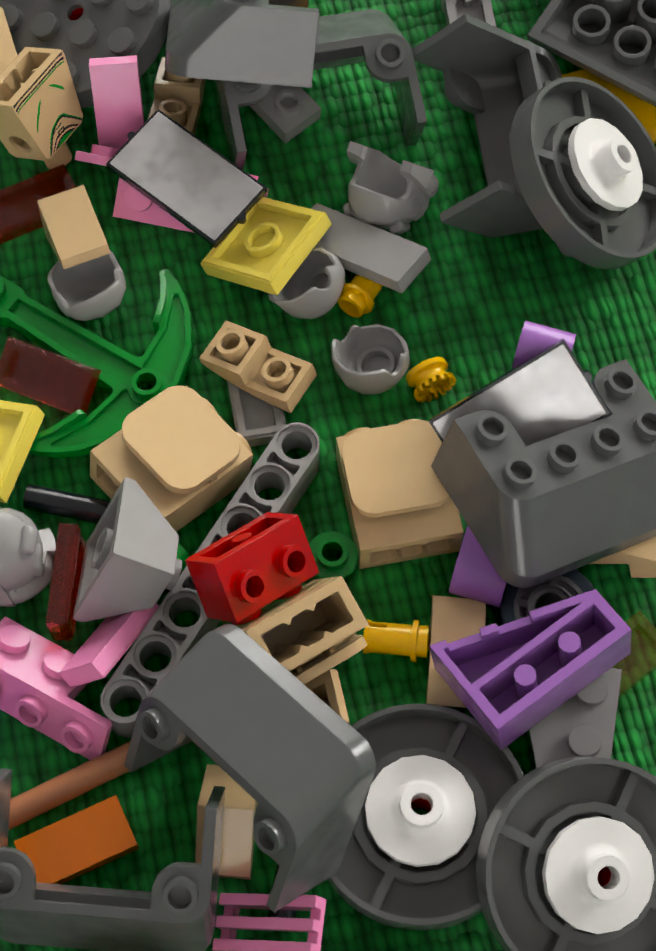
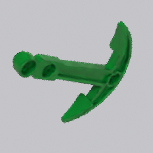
M168 269L159 271L160 298L153 318L156 335L141 357H136L29 298L25 295L23 288L0 275V326L12 327L111 394L88 416L82 409H79L54 426L37 433L28 454L55 458L88 455L90 450L122 429L123 421L128 414L165 389L172 386H183L193 357L192 316L182 288ZM145 383H156L151 390L144 391L139 389Z

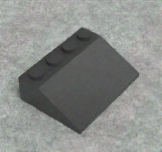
M551 0L528 33L527 40L656 107V0Z

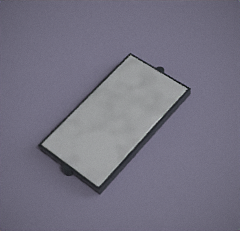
M159 109L136 133L130 132L128 134V141L106 163L110 171L215 248L238 223L244 224L246 222L247 213L267 193L266 186Z
M563 338L429 419V423L441 442H443L454 419L479 410H491L506 417L514 426L525 445L528 446L602 419L609 415L610 412L591 383V371L582 369Z

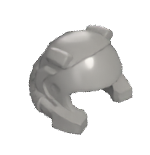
M350 141L347 156L350 162L356 164L357 167L348 185L349 203L343 206L345 215L382 230L390 231L394 235L408 232L411 227L409 223L417 221L424 215L429 199L438 191L439 181L433 175L434 170L403 160L401 165L381 151Z
M0 508V607H16V604L35 597L49 585L55 574L53 564L54 559H58V548L50 528L37 530L31 518L23 512L11 508Z

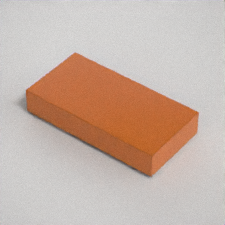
M117 795L13 841L16 849L25 853L34 864L36 882L64 884L139 849Z

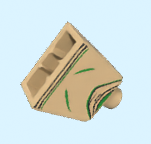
M25 47L0 74V141L14 157L42 160L48 169H59L66 166L72 159V154L66 140L82 123L83 113L65 54L61 49Z

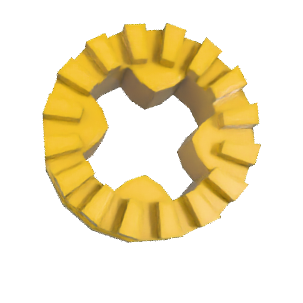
M433 357L424 360L407 373L405 380L410 387L416 388L414 390V397L418 402L424 403L426 400L430 402L433 397L438 399L439 392L443 396L446 394L445 391H450L455 386L456 378L451 372H446L448 363L443 357Z

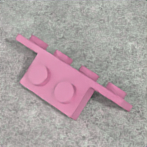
M5 616L0 621V710L89 760L104 754L112 729V722L74 700L88 683L70 687L59 674L74 654Z

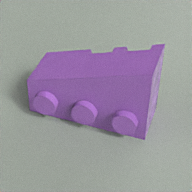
M594 589L529 611V616L497 627L496 623L479 628L480 633L447 644L446 640L429 645L436 671L500 750H502L631 653L632 630L600 593Z

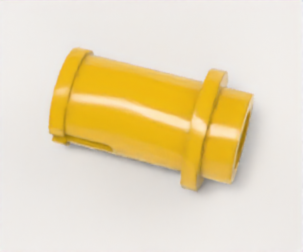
M356 274L350 283H344L343 290L337 301L338 305L346 314L359 318L363 314H368L374 308L373 300L383 285Z
M367 620L369 625L364 627L363 635L367 646L363 649V654L378 653L410 656L411 662H416L417 657H428L430 626L420 625V620H414L413 625Z

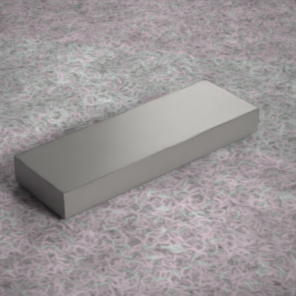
M316 203L311 208L325 212L332 224L314 248L321 247L331 252L341 261L344 269L403 293L431 261L428 248L321 204Z

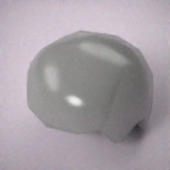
M321 247L313 248L278 295L268 293L269 300L297 319L320 318L333 308L341 295L345 283L344 267L341 261L331 252Z
M110 251V254L67 269H63L58 260L49 271L47 279L53 297L59 309L67 317L81 321L102 318L121 304L126 290V280L112 251Z
M380 324L363 327L353 325L342 341L333 339L331 344L332 362L336 374L348 389L364 395H379L388 391L403 378L410 365L407 342L395 329Z

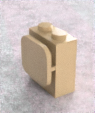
M187 385L172 386L128 414L123 421L120 431L90 450V477L111 500L125 477L135 480L177 532L241 486L251 471L253 454L246 439L240 433L235 432L217 414L214 406L207 399L201 397Z
M409 419L389 426L357 428L347 432L344 436L336 437V461L353 542L358 551L359 569L460 551L464 531L459 510L431 467L442 442L429 421Z
M342 576L312 580L302 586V590L297 594L278 600L262 609V614L255 620L235 626L242 629L299 681L306 684L367 646L364 637L356 635V632L369 624Z

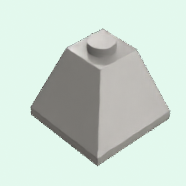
M127 477L123 479L86 542L73 615L74 620L87 622L153 608L165 589L173 590L182 570V560L176 558L179 535L133 479Z

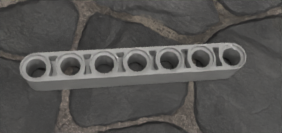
M300 422L289 423L275 434L196 553L267 512L292 513L317 475L320 467L319 437L313 428ZM297 448L309 453L302 459H292L285 455L289 450ZM266 488H275L283 493L274 500H265L258 496ZM187 566L179 576L173 590L168 592L101 694V708L105 718L112 722L111 730L124 738L132 737L138 711L129 717H121L114 713L116 705L126 698H134L142 702L207 632L214 630L220 622L217 619L207 618ZM191 611L200 616L199 620L190 627L182 628L173 623L175 617L183 612ZM156 654H163L171 659L169 665L159 672H152L144 668L145 662Z

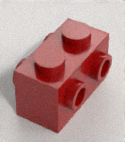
M267 512L185 559L207 618L228 621L233 625H241L255 620L262 614L261 608L274 600L289 598L302 590L303 582L319 573L301 521L296 514Z

